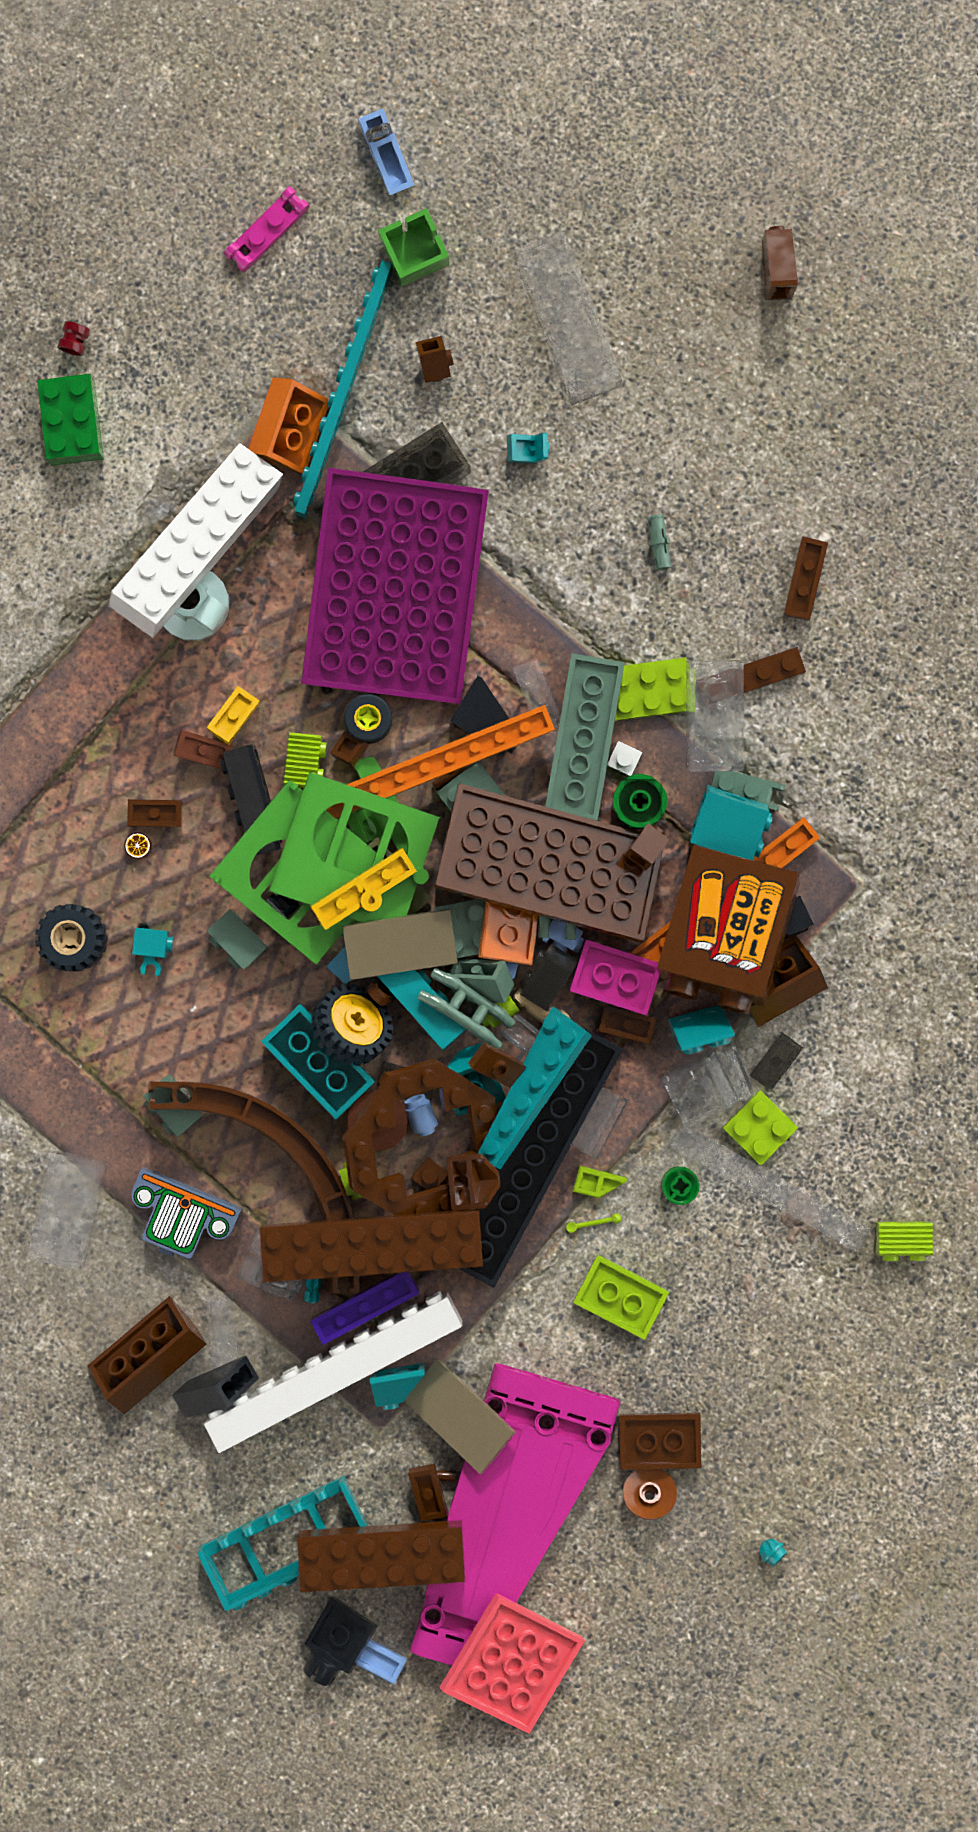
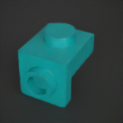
M539 433L537 435L510 434L507 436V460L509 463L538 464L548 459L550 444L547 433Z

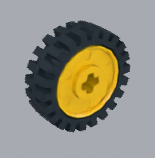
M343 984L338 988L335 987L330 990L316 1005L311 1018L314 1020L311 1023V1027L316 1030L313 1034L314 1038H321V1041L318 1043L320 1048L322 1049L325 1046L328 1048L325 1053L329 1057L334 1053V1060L337 1062L344 1058V1064L350 1065L354 1063V1066H359L362 1063L367 1064L376 1058L389 1044L388 1042L392 1038L391 1032L393 1031V1025H390L392 1017L391 1015H386L389 1011L387 1006L381 1007L368 993H365V987L359 986L356 989L355 984H349L347 987L346 984Z

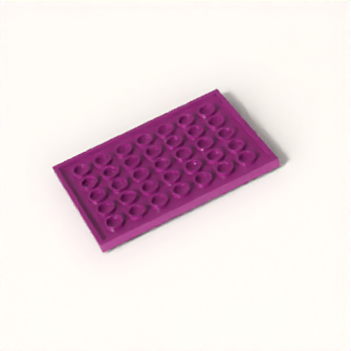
M328 467L301 684L456 704L461 703L489 490Z

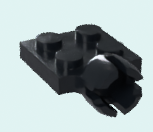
M335 1596L331 1597L304 1643L311 1650V1655L303 1669L304 1673L309 1678H311L312 1674L315 1675L314 1682L323 1686L332 1684L339 1671L350 1674L378 1625Z

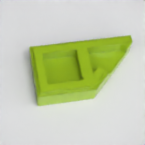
M579 1165L573 1192L600 1198L626 1183L628 1178Z

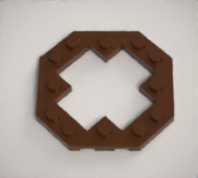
M434 1058L384 1073L378 1082L380 1086L372 1097L369 1096L357 1114L359 1118L351 1129L348 1128L342 1137L350 1188L393 1215L452 1211L449 1183L407 1196L404 1176L401 1173L378 1179L371 1134L396 1127L393 1101L439 1088L441 1107L446 1112L467 1106L473 1150L459 1155L479 1154L478 1152L497 1116L496 1101L493 1095Z

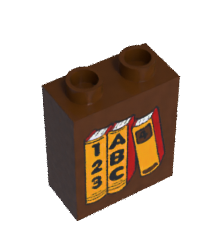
M693 845L657 966L660 978L668 980L665 991L690 1000L697 999L699 989L719 994L720 998L717 1004L719 1007L745 1015L749 1014L752 1004L765 1007L799 890V873Z

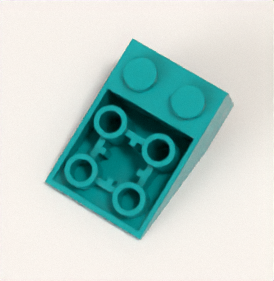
M718 1005L668 1019L676 1050L683 1051V1054L689 1055L703 1051L702 1045L709 1044V1047L726 1045L730 1043L729 1038L735 1037L723 1008Z

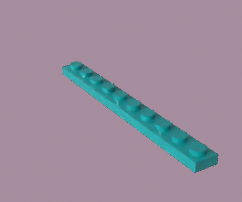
M382 260L380 267H375L373 270L371 282L374 284L371 293L366 292L362 307L365 310L363 316H358L353 329V332L356 333L354 342L349 341L345 357L348 359L345 368H339L336 382L339 383L336 392H331L327 403L330 411L327 417H322L318 432L322 434L319 442L314 441L310 451V457L313 458L310 467H305L301 482H304L302 491H297L293 500L292 507H295L296 516L307 519L393 272L392 263Z

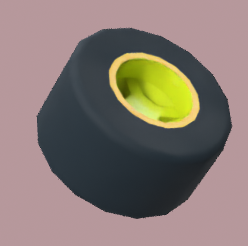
M364 694L352 699L347 705L344 713V724L349 734L356 740L366 742L367 744L377 743L383 740L390 732L392 713L388 704L383 699L372 694Z

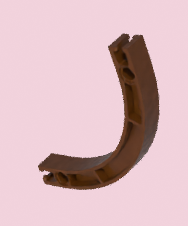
M155 1081L148 1083V1093H153L155 1088L171 1090L170 1103L155 1104V1098H150L148 1110L203 1111L239 1121L255 1129L274 1142L299 1168L315 1195L323 1220L354 1218V1213L342 1181L324 1151L303 1128L274 1106L238 1090L208 1083ZM180 1088L187 1089L190 1093V1100L185 1104L180 1103L176 1097L177 1091ZM349 1276L350 1287H347V1292L359 1293V1276ZM338 1277L328 1278V1292L340 1293V1288H337Z

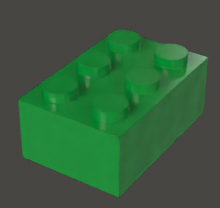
M91 374L37 380L46 460L50 465L104 460L96 386Z

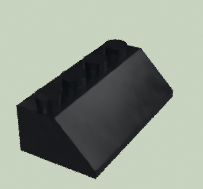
M255 744L223 752L224 758L220 759L223 774H229L231 784L227 785L231 801L236 799L238 810L234 811L238 826L243 825L245 833L271 803ZM282 840L265 845L256 855L282 849L284 847Z

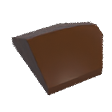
M481 1153L447 1156L451 1210L487 1208L500 1188L498 1170Z

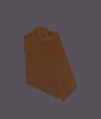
M772 226L769 230H765L762 238L765 300H790L798 286L792 229H785L784 226Z

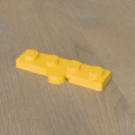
M403 848L317 901L310 908L323 929L326 930L360 907L366 911L379 909L382 904L381 894L417 871Z

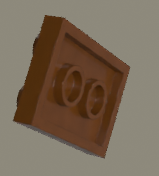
M700 1412L619 1414L621 1470L702 1468Z

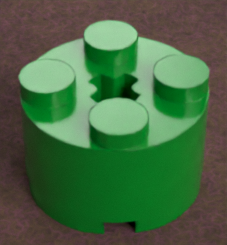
M634 774L624 779L617 786L612 797V809L617 820L624 826L635 830H642L647 824L651 826L656 824L663 816L667 807L665 789L655 778L646 774ZM637 795H640L641 799L646 801V804H643L641 809L637 808V804L632 803V800H635Z

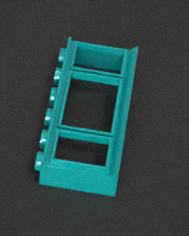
M345 1475L199 1546L197 1555L225 1611L232 1608L234 1611L240 1610L248 1605V1600L255 1597L262 1599L273 1592V1588L282 1585V1587L289 1586L299 1576V1560L266 1575L248 1537L305 1509H308L317 1529H327L315 1504L342 1491L359 1526H368ZM239 1542L257 1580L229 1593L212 1555Z

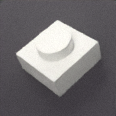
M618 741L607 766L622 774L631 776L642 752Z

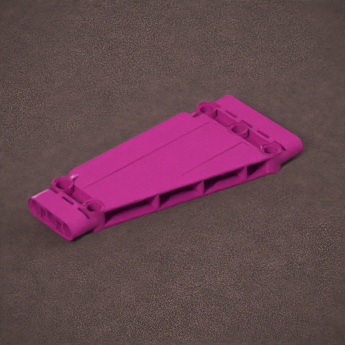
M494 1363L483 1401L488 1404L490 1400H499L502 1403V1408L496 1413L517 1433L483 1474H479L464 1459L446 1521L462 1520L465 1582L427 1585L424 1595L426 1597L410 1648L412 1653L453 1665L495 1593L515 1603L518 1601L609 1446L621 1403L619 1399L511 1366ZM543 1415L553 1417L554 1422L550 1427H542L539 1424V1419ZM594 1431H603L606 1434L605 1439L600 1443L593 1442L590 1438ZM429 1609H436L441 1615L438 1619L431 1620L426 1616V1612Z

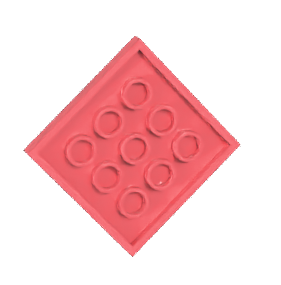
M495 1593L441 1683L440 1689L442 1692L530 1734L585 1640L581 1635Z

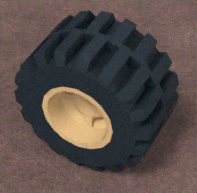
M74 904L59 905L54 910H49L45 913L46 917L40 919L38 923L41 925L40 929H36L35 935H38V940L35 943L41 950L38 952L39 955L46 959L45 962L48 965H52L58 970L78 972L94 966L93 963L98 962L102 958L100 955L107 948L104 946L105 941H108V935H105L104 932L107 929L105 924L101 923V917L93 913L94 911L90 908Z

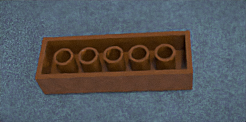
M462 1520L299 1530L297 1536L300 1593L465 1582Z

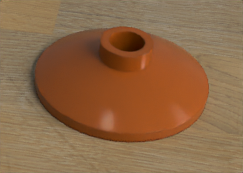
M637 1469L625 1481L623 1498L627 1508L634 1515L646 1520H655L666 1516L673 1509L677 1499V1488L672 1477L662 1469ZM652 1493L655 1498L647 1500L645 1494Z

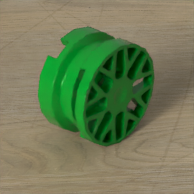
M676 1166L664 1173L661 1180V1189L664 1196L670 1202L676 1205H685L691 1203L699 1193L700 1184L698 1178L690 1169Z

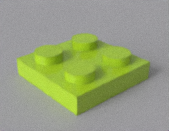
M758 1090L722 1127L760 1166L798 1129L761 1090Z

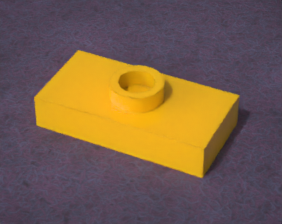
M237 686L209 723L207 731L229 745L259 706L260 701Z

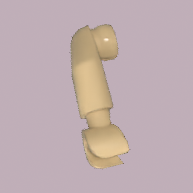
M521 988L515 992L514 1003L521 1008L524 1006L531 1016L540 1023H543L549 1012L537 1003L529 1000ZM560 1009L562 1013H564L566 1016L570 1018V1016L564 1010Z

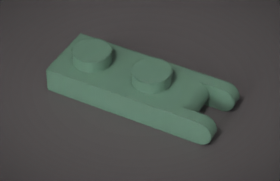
M719 767L715 768L711 783L712 787L767 804L769 810L778 812L780 806L770 803L774 789L778 791L785 790V785Z

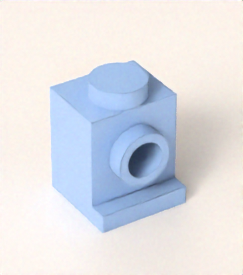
M552 920L549 928V938H543L542 941L547 943L551 939L553 940L551 946L566 953L567 949L578 953L585 939L581 937L583 931L578 928L576 929V940L565 939L566 923Z

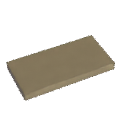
M450 909L342 925L350 980L458 963Z
M436 1359L405 1399V1402L479 1474H483L517 1433L440 1359Z

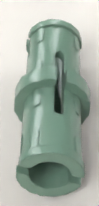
M658 514L647 517L651 539L649 547H652L655 570L672 568L668 547L670 538H667L664 515Z

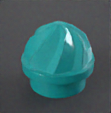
M774 1539L764 1540L760 1545V1555L765 1564L768 1563L773 1568L787 1554V1551L783 1548L784 1544Z

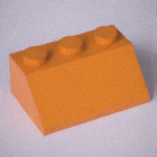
M273 377L248 449L269 464L303 474L305 467H308L311 459L310 451L314 441H317L320 433L318 432L320 422L328 410V398L293 379Z

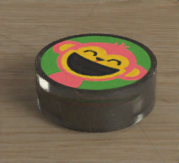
M383 123L367 130L365 135L368 142L371 143L393 134L390 123Z

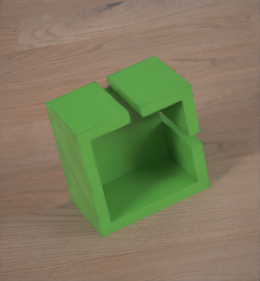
M427 208L405 218L407 231L404 233L400 220L378 230L379 240L390 263H392L393 270L401 287L449 266V255L440 235H437V229Z

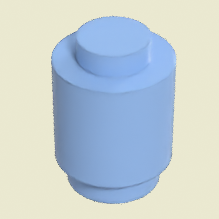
M424 1094L407 1099L404 1102L406 1105L405 1110L413 1133L420 1136H427L435 1131L434 1128L438 1125V1121L430 1100L426 1099Z

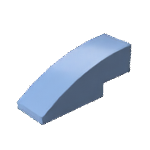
M382 108L358 118L357 120L389 195L414 186L384 109ZM392 133L391 135H389V136H387V137H385V138H382V139L377 140V141H374V142H370V141H372V140H374V139H376V138H378V137H380V136L384 137L383 135Z

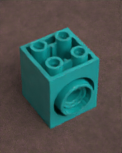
M707 785L690 832V843L753 860L754 856L759 858L764 844L761 836L763 831L768 832L773 818L771 817L772 813H770L767 804Z

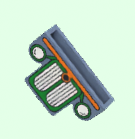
M146 1167L141 1168L131 1193L132 1201L139 1208H154L142 1239L159 1246L158 1251L168 1256H173L176 1253L188 1259L193 1257L205 1229H207L208 1234L212 1238L218 1240L225 1239L235 1229L243 1210L240 1206Z

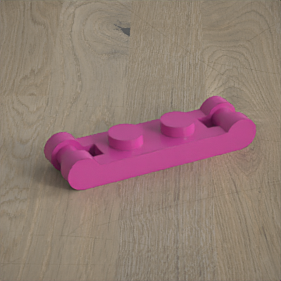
M291 186L286 188L281 196L224 251V255L230 260L233 259L243 273L309 209L310 205L304 199L300 200L296 196L297 192ZM288 203L294 208L290 213L284 209ZM244 247L250 251L247 256L240 252Z

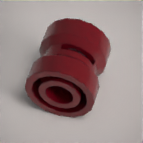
M65 321L62 329L64 335L63 338L59 339L57 348L71 355L83 356L85 350L84 340L88 338L90 329L75 322Z

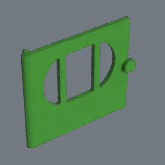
M309 772L269 891L275 895H283L313 905L357 877L358 875L333 866L352 807L355 805L387 817L372 866L384 859L395 823L399 822L407 838V856L417 872L382 893V904L379 909L366 911L360 907L347 917L359 922L406 916L417 884H425L429 879V874L423 869V865L440 817ZM342 802L344 806L326 860L323 862L314 847V827L318 818L326 809Z
M289 780L209 877L312 962L317 964L343 933L342 925L360 922L345 917L326 930L323 929L321 924L313 927H298V922L308 912L311 905L303 903L291 919L287 920L261 898L262 893L273 881L279 861L255 889H252L249 878L250 866L257 852L271 842L287 840L303 792L296 783ZM326 810L318 818L313 832L314 847L323 862L326 860L338 824V820ZM346 827L333 866L360 875L371 868L376 852Z

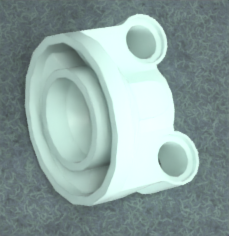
M211 571L195 588L200 594L198 605L193 609L179 607L164 624V627L172 635L183 640H202L214 635L224 625L229 613V595L224 583Z

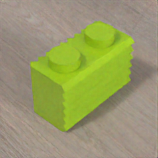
M289 732L284 786L290 780L296 783L300 789H304L309 772L324 777V769L319 768L320 758H326L327 743L322 742V736Z
M929 1221L875 1222L876 1254L883 1256V1261H899V1256H910L911 1261H925L926 1256H933V1223Z

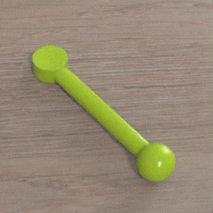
M615 1213L612 1217L582 1223L569 1222L566 1229L568 1232L573 1233L579 1228L610 1222L618 1224L621 1222L622 1217L620 1214Z

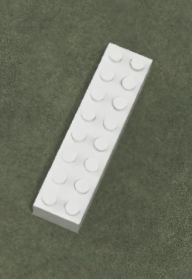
M239 443L113 589L109 607L153 638L279 490L283 474Z

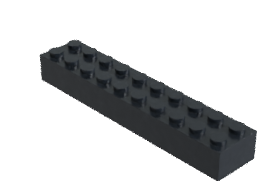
M587 1029L585 1030L592 1035L503 1167L501 1169L496 1168L500 1176V1188L487 1208L479 1209L483 1266L458 1269L495 1288L623 1050Z

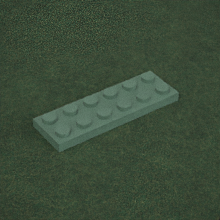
M571 653L545 807L598 821L624 662Z

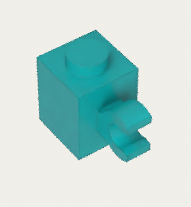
M135 928L132 954L144 956L140 967L141 974L146 975L147 967L154 965L156 968L155 976L161 975L162 966L156 960V957L168 958V953L173 952L174 937H170V931Z

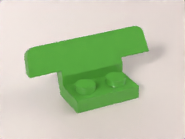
M373 757L358 760L354 766L360 779L381 771L379 764ZM395 795L387 798L398 803ZM364 808L350 813L348 819L352 832L366 844H370L376 838L381 839L387 822L386 816ZM396 822L391 838L398 850L403 848L407 854L406 834L399 822Z

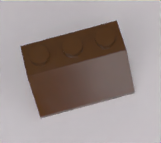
M797 936L785 941L782 945L765 1007L755 1004L751 1005L749 1015L758 1027L828 988L820 967Z

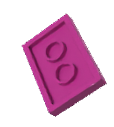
M585 940L569 991L647 1016L659 979L658 962Z

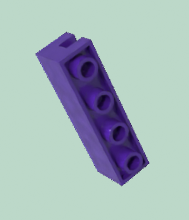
M410 1272L394 1273L313 1316L310 1322L321 1343L324 1345L418 1295L420 1290Z

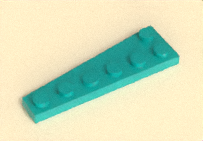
M555 1007L551 1008L548 1016L544 1019L543 1025L523 1063L526 1068L510 1088L478 1152L498 1169L503 1167L592 1036Z

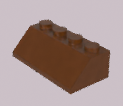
M169 1296L88 1365V1368L106 1401L125 1415L207 1345L194 1323Z

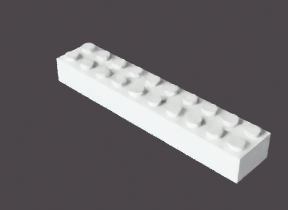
M437 1291L426 1298L425 1304L419 1307L417 1303L408 1306L402 1310V1316L396 1319L393 1316H389L378 1323L377 1329L370 1332L369 1328H366L355 1334L354 1341L346 1344L344 1340L330 1348L329 1354L322 1356L321 1353L312 1356L306 1360L307 1362L304 1367L298 1369L296 1365L287 1369L280 1376L281 1379L274 1381L273 1378L264 1381L258 1385L257 1391L250 1394L249 1390L245 1391L228 1409L210 1412L204 1425L218 1453L462 1327V1318L449 1293L442 1294L441 1291Z

